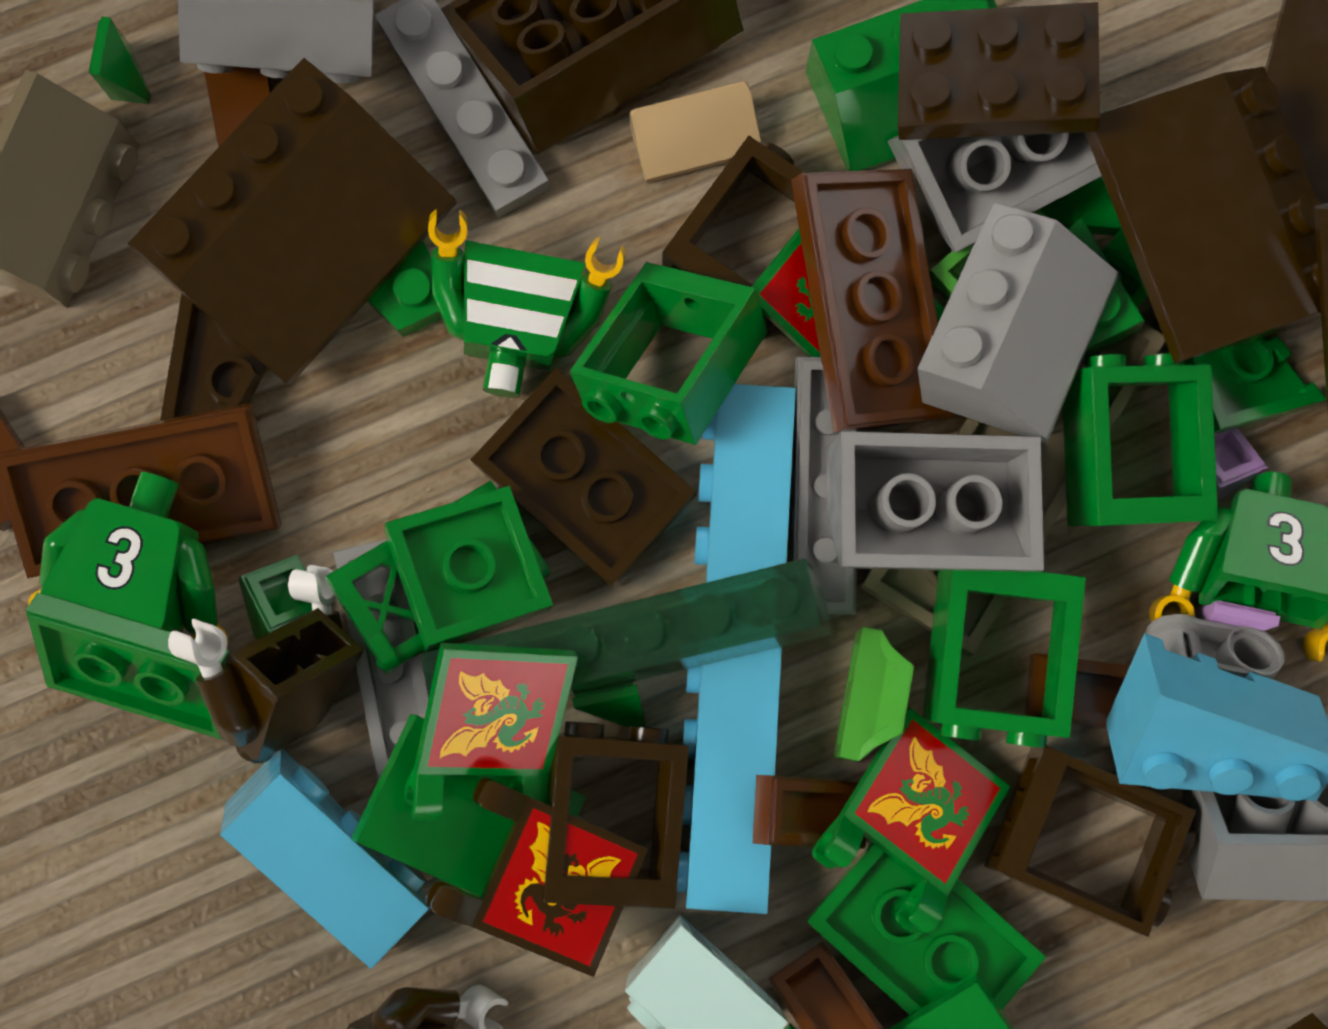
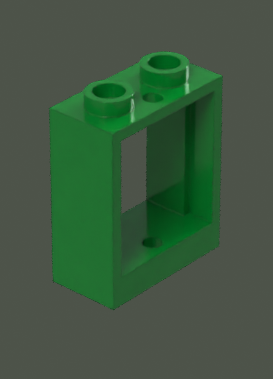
M645 262L570 370V374L582 399V405L587 413L605 423L616 421L643 429L658 439L666 440L673 438L696 445L768 332L756 288ZM661 326L712 339L678 393L626 379Z
M1170 353L1144 356V366H1126V355L1124 354L1086 357V368L1078 369L1063 404L1068 527L1218 521L1211 364L1185 365V361L1174 364ZM1168 385L1173 496L1113 499L1108 386Z
M938 570L923 718L932 722L942 723L941 735L952 738L981 740L982 728L1007 731L1006 743L1045 748L1047 736L1070 738L1086 577L1046 572ZM967 593L1053 603L1042 717L956 707Z

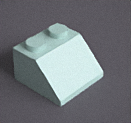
M681 914L628 974L625 992L630 996L629 1000L631 1003L627 1006V1009L646 1029H783L788 1024L779 1003Z

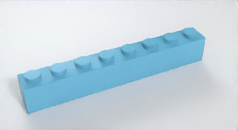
M734 384L702 435V440H714L713 464H701L698 501L711 503L709 527L697 526L694 564L707 565L705 590L693 589L690 628L703 629L701 654L688 655L686 693H699L697 719H684L683 744L689 746L688 758L695 759L693 785H686L682 822V825H690L689 852L680 851L677 892H686V909L767 914L771 845L754 844L752 841L756 775L775 776L796 388Z

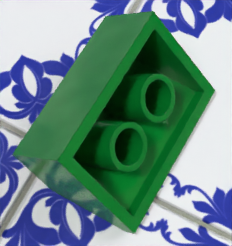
M921 0L812 39L806 74L847 171L874 170L896 162V158L887 141L898 136L901 14L998 8L995 0Z

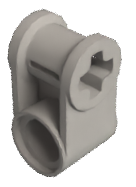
M1172 614L1154 620L1147 626L1145 631L1148 635L1162 639L1165 650L1190 659L1197 653L1215 658L1219 669L1243 678L1250 672L1273 679L1284 664V652L1274 637L1263 630L1248 626L1238 627L1197 619L1187 614Z

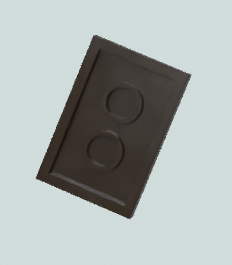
M1098 2L901 14L898 91L899 140L1098 132L1100 121Z
M557 368L549 374L470 459L472 464L499 488L510 486L515 502L612 589L697 496V491L619 422L605 423L587 413L582 405V399L576 385Z

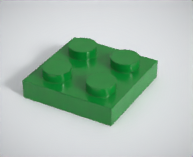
M510 486L385 522L383 530L425 651L440 647V643H454L549 612L553 607L550 594Z

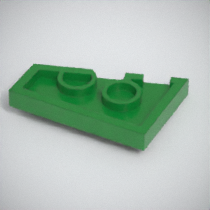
M1267 336L1185 361V365L1211 364L1214 435L1312 408L1327 399L1313 382L1305 386L1286 361V358L1291 353L1278 336L1271 340Z

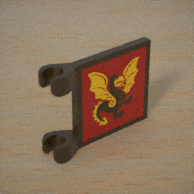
M487 777L481 778L474 790L472 800L491 812L513 820V826L480 898L449 883L437 880L431 885L426 897V904L439 916L473 927L594 977L624 906L543 903L552 806ZM568 814L563 875L637 878L648 852L647 848Z

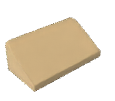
M747 81L636 108L630 112V129L646 183L728 163L748 135L761 143L752 95Z

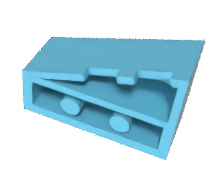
M1144 633L1106 719V727L1119 784L1150 786L1156 789L1173 788L1217 792L1223 795L1241 794L1276 797L1291 801H1317L1328 783V719L1319 696L1250 672L1245 678L1219 669L1215 658L1201 653H1197L1192 659L1165 650L1162 639Z
M282 748L275 752L272 758L265 762L225 803L220 836L364 964L372 969L429 909L426 904L424 890L421 888L426 879L418 869L351 840L361 817L352 810L346 812L329 795V790L321 780L306 767L299 765Z

